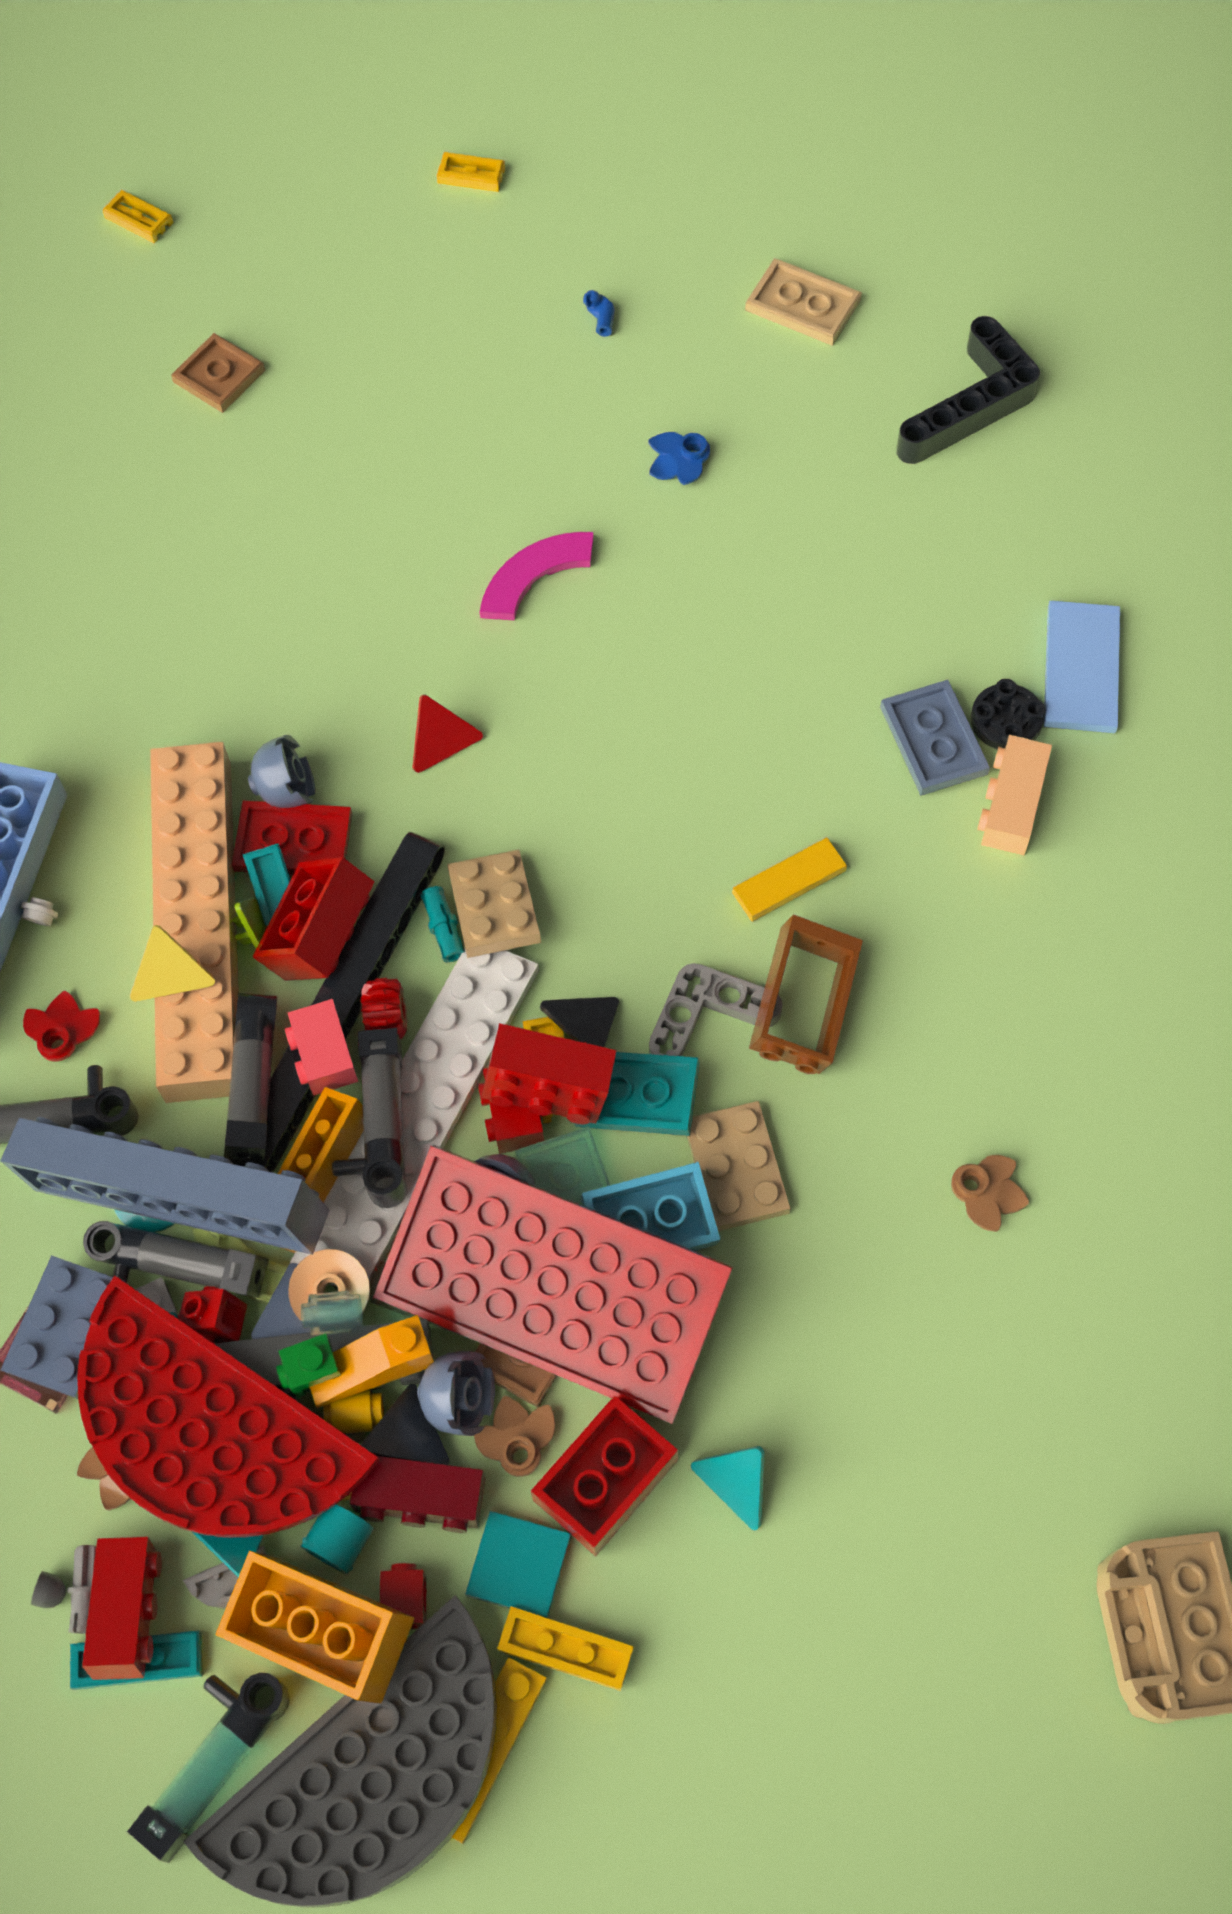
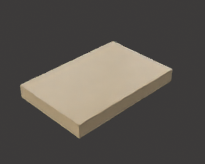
M774 258L746 301L745 311L833 346L860 303L862 292Z

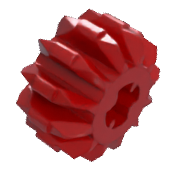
M387 977L366 982L361 989V1011L365 1030L397 1028L399 1037L402 1039L407 1032L406 1024L408 1021L406 998L404 997L401 983L397 978L388 979Z

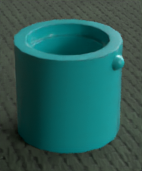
M336 1504L331 1509L318 1515L307 1536L303 1537L300 1547L330 1567L348 1574L352 1571L353 1564L374 1528L357 1515Z

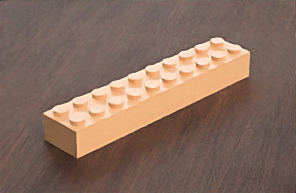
M224 742L150 749L153 926L160 925L215 978V983L211 987L155 998L156 1087L165 1103L229 1097L239 993L237 939L235 938L237 927L232 921L236 917L234 906L236 904L235 872L232 868L234 839L231 762Z

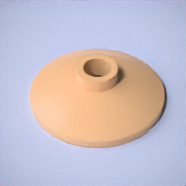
M335 1249L319 1250L314 1252L313 1255L310 1254L305 1257L294 1269L288 1288L289 1301L296 1316L307 1326L320 1331L343 1329L353 1324L364 1312L370 1296L369 1278L362 1264L352 1255ZM330 1283H335L338 1286V1294L336 1297L329 1299L325 1295V1287Z

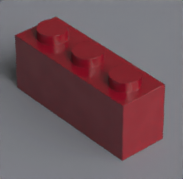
M377 1456L380 1460L379 1463L351 1493L350 1506L354 1512L360 1513L359 1517L363 1520L384 1522V1518L387 1516L401 1518L400 1523L405 1526L424 1528L426 1522L443 1524L442 1529L445 1531L467 1533L468 1527L478 1528L486 1477L481 1469Z

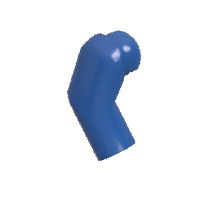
M590 290L584 295L583 303L589 313L597 319L596 333L604 337L609 336L612 333L615 307L605 296L595 290Z

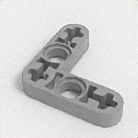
M687 964L679 971L650 1037L649 1053L683 1056L703 1007L755 1025L765 987L701 964ZM694 976L700 978V984L695 986L692 992V999L686 996L688 981H692ZM728 987L734 988L740 993V998L735 1003H725L719 998L720 991ZM749 994L751 995V1003H748V1009H743L746 1003V995ZM779 995L770 1027L775 1025L781 1018L783 1004ZM676 1007H685L690 1011L691 1017L686 1022L677 1023L670 1018L669 1014ZM670 1030L675 1033L672 1041L673 1050H668L666 1054L660 1053L659 1045L666 1043Z

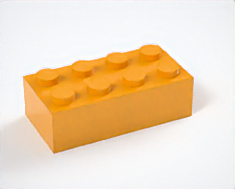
M249 1551L215 1635L358 1701L382 1704L414 1617L276 1557Z

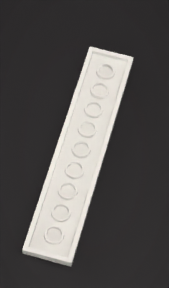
M465 950L460 955L402 1060L403 1068H400L404 1166L407 1184L406 1197L395 1207L381 1208L375 1205L369 1198L363 1182V1174L338 1176L324 1201V1204L329 1209V1213L314 1252L324 1249H335L352 1255L364 1267L370 1283L380 1262H383L396 1238L430 1146L435 1145L444 1149L483 1076V1069L489 1065L499 1023L511 1024L539 972V965L506 950L467 958ZM364 1131L348 1159L364 1158ZM391 1177L382 1178L378 1181L376 1187L387 1188L392 1185L395 1179ZM296 1251L290 1264H299L310 1254Z

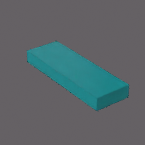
M197 1630L150 1635L153 1638V1657L151 1663H146L144 1678L92 1680L82 1667L85 1642L70 1644V1689L80 1690L202 1677V1632Z

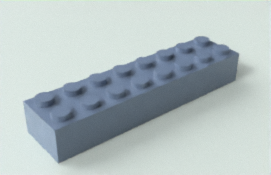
M37 1117L35 1121L19 1118L0 1160L1 1163L36 1192L311 1255L314 1254L329 1213L328 1207L320 1200L319 1193L311 1189L305 1183L306 1179L298 1173L283 1170L281 1175L271 1173L265 1167L247 1162L245 1167L234 1165L227 1158L218 1155H210L209 1159L197 1157V1154L182 1147H175L173 1151L165 1150L160 1145L144 1139H140L138 1143L128 1142L124 1137L112 1132H105L103 1136L96 1135L89 1129L75 1124H71L68 1129L59 1127L57 1123L43 1117Z

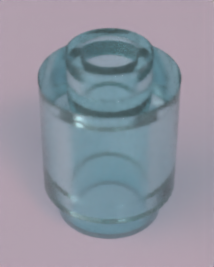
M349 1291L309 1294L308 1303L301 1304L303 1328H310L311 1335L316 1336L324 1333L352 1332L353 1328L362 1327L363 1314L360 1294H350Z

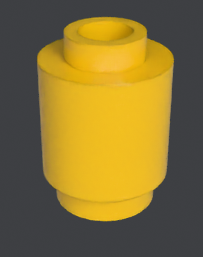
M366 1390L324 1405V1420L344 1434L371 1432L384 1416L382 1393L372 1394L371 1390Z

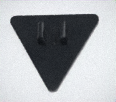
M617 997L543 1000L540 1004V1010L573 1040L605 1047L620 1001Z
M409 1384L361 1446L375 1456L448 1465L450 1459L438 1432L426 1420L418 1399V1387L415 1384Z

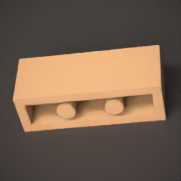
M1009 735L1006 747H998L993 768L1000 770L998 779L990 778L985 799L992 800L990 810L982 809L977 829L984 831L981 845L1025 855L1052 745Z

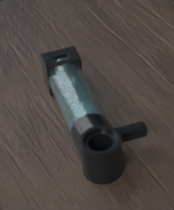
M260 1672L251 1675L244 1681L240 1689V1695L216 1675L209 1676L203 1685L204 1690L228 1709L154 1805H147L127 1831L158 1860L168 1863L183 1846V1841L189 1836L187 1832L272 1722L278 1720L286 1712L289 1706L288 1689L275 1676ZM272 1686L275 1693L272 1704L268 1708L257 1709L255 1695L261 1688Z

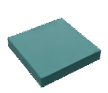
M490 1511L465 1595L508 1609L512 1606L548 1618L571 1534Z

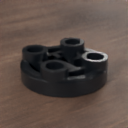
M1001 679L996 685L983 690L975 699L971 711V725L977 737L995 749H998V747L1005 748L1009 735L1035 741L1043 725L1045 706L1028 689L1016 685L1011 679Z

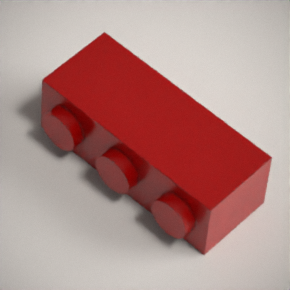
M149 1537L97 1538L82 1667L92 1680L144 1678L145 1665L152 1661L153 1638L149 1636L150 1620H155L157 1616L158 1601L156 1593H153L154 1578H159L161 1575L162 1557L160 1551H156Z

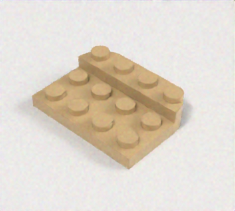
M1219 1531L1139 1540L1112 1552L1098 1565L1097 1593L1119 1690L1127 1703L1130 1713L1137 1718H1144L1158 1724L1232 1714V1582Z

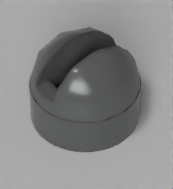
M42 1571L32 1595L31 1605L41 1608H53L59 1605L66 1594V1587L62 1579L55 1574Z

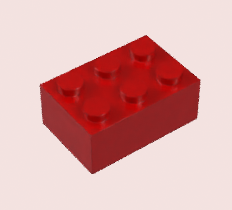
M344 857L300 862L252 957L285 981L328 978L338 965V957L345 942L350 939L354 932V924L360 911L369 901V893L375 881Z
M499 1023L481 1098L489 1099L491 1103L501 1107L515 1105L528 1108L530 1112L536 1115L547 1116L554 1114L567 1117L570 1122L576 1124H596L608 1094L616 1050Z
M614 1395L532 1488V1499L596 1557L678 1461V1449Z

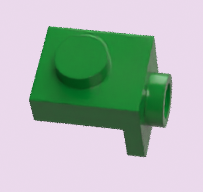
M326 1333L279 1350L282 1364L276 1366L278 1377L284 1390L290 1388L298 1398L306 1395V1388L341 1376L330 1338Z

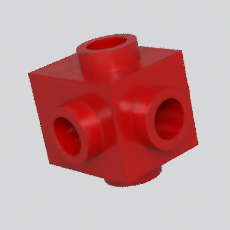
M206 1286L202 1291L185 1292L178 1319L213 1344L239 1341L247 1304L225 1289Z

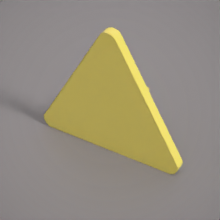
M155 925L152 927L130 998L136 1002L211 987L215 983V978L160 925Z

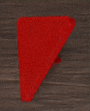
M426 694L421 695L418 706L412 769L420 773L478 742L483 738V733Z

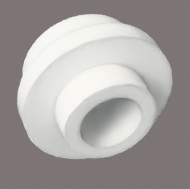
M35 897L31 898L30 903L22 902L20 907L23 909L21 918L48 927L51 926L53 919H57L59 913L52 910L53 903Z

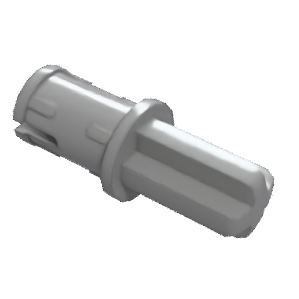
M80 1545L75 1549L73 1587L68 1588V1593L71 1594L69 1633L86 1634L96 1546Z

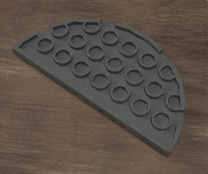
M456 1595L452 1597L406 1639L382 1704L358 1701L344 1695L183 1841L205 1867L233 1887L259 1899L280 1905L302 1908L331 1907L366 1899L397 1885L418 1871L443 1848L465 1820L479 1794L492 1756L497 1722L496 1687L490 1657L474 1620Z

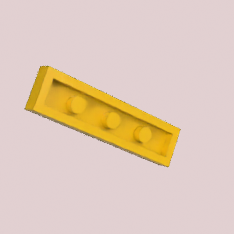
M509 1657L495 1682L497 1722L493 1752L487 1774L469 1813L452 1836V1838L464 1844L547 1681L546 1677Z

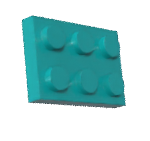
M616 1052L608 1094L597 1123H574L575 1127L690 1136L700 1068L698 1057Z

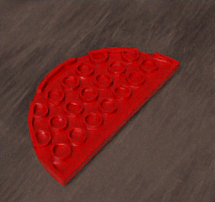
M114 1276L102 1293L89 1320L91 1325L86 1335L84 1348L80 1350L77 1385L81 1419L88 1441L108 1476L122 1492L160 1520L184 1530L218 1537H252L275 1533L307 1522L331 1509L357 1488L379 1463V1458L118 1277Z

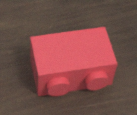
M333 999L288 1012L291 1027L284 1028L291 1051L299 1050L301 1061L294 1064L301 1085L308 1083L313 1096L321 1094L324 1087L334 1090L358 1082Z

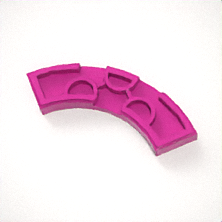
M573 532L555 535L535 542L517 552L500 567L487 586L481 601L480 618L515 621L516 612L522 599L531 589V585L546 574L552 575L566 569L591 567L594 533Z

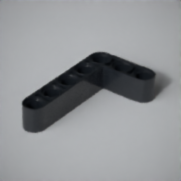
M980 316L974 319L967 342L968 355L984 372L987 378L904 421L899 429L896 449L897 456L901 461L908 464L919 463L1033 401L1040 377V369L996 319L989 316Z

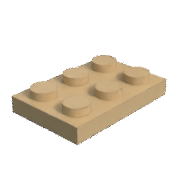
M520 850L447 864L467 958L541 943Z
M759 1101L693 1116L690 1136H687L694 1163L699 1162L718 1231L790 1214L791 1208Z

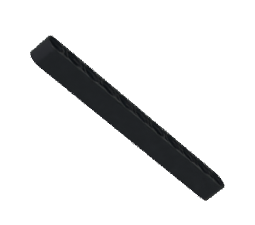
M408 832L405 835L358 919L352 936L342 948L336 969L325 979L311 1004L314 1005L333 999L345 1040L362 1009L361 989L363 985L381 976L422 900L420 895L429 887L442 863L445 846L441 843L413 832ZM288 1046L270 1078L264 1162L261 1166L268 1169L271 1173H274L315 1097L308 1083L303 1085L300 1083L294 1063L301 1061L299 1050L291 1051L290 1046ZM232 1162L234 1165H239V1166H244V1167H245V1164H246V1163H234V1162Z

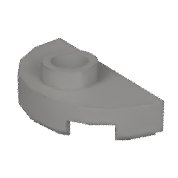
M260 1546L257 1553L266 1555L265 1547ZM221 1563L183 1581L191 1595L205 1605L224 1609L227 1607L238 1577L224 1563Z

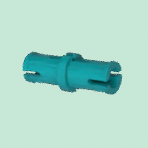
M433 886L427 888L420 896L429 916V931L436 937L443 961L446 963L455 962L465 952L456 928L458 920L455 914H451L443 887Z

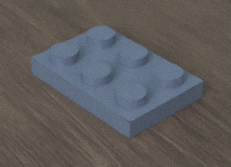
M949 680L881 700L880 708L920 796L988 775L990 767Z
M51 1255L1 1367V1371L78 1399L77 1374L80 1350L84 1348L86 1335L91 1325L89 1322L91 1314L113 1277Z

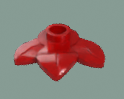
M62 991L50 1003L45 1012L33 1008L26 1009L23 1018V1028L26 1035L37 1042V1049L43 1058L48 1061L58 1062L68 1058L74 1052L77 1044L87 1041L94 1035L100 1022V1012L97 1008L80 1011L74 998L67 991ZM55 1041H63V1044L58 1048H52V1044Z

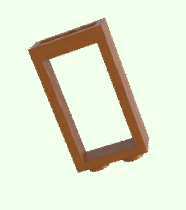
M793 914L780 928L749 1049L759 1052V1055L764 1059L770 1061L782 1060L793 1064L798 1071L806 1074H820L833 1063L863 940ZM791 946L838 963L816 1051L768 1034Z

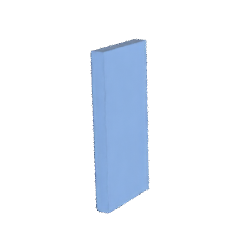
M1049 601L1043 727L1116 733L1118 728L1120 606Z

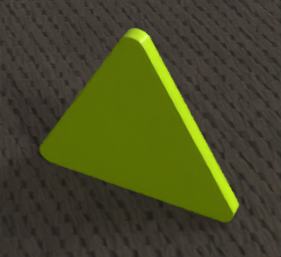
M255 896L234 905L238 916L234 917L232 921L239 928L244 927L247 931L237 934L235 938L242 945L253 943L255 948H257L267 927Z

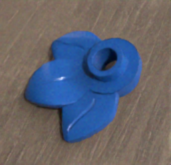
M665 432L648 440L652 449L659 454L650 467L649 473L651 476L661 480H669L677 476L682 485L690 484L701 476L702 464L710 456V445L704 436L698 433H689L682 436L676 432Z

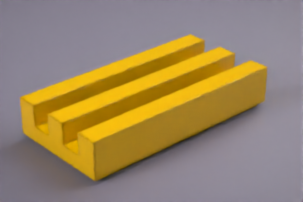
M444 152L437 172V182L439 184L499 192L500 183L503 179L502 173L505 172V160Z
M121 190L102 209L106 219L152 243L158 240V233L163 235L166 232V225L170 227L174 223L171 214L124 190ZM122 202V203H124V204H126V205L132 207V209H130V208H128V207H126V206H124V205H122V204H120V203ZM142 213L148 215L149 217H151V218H153V219H155V220H157V221L155 222V221H153V220H151V219H149V218L143 216Z

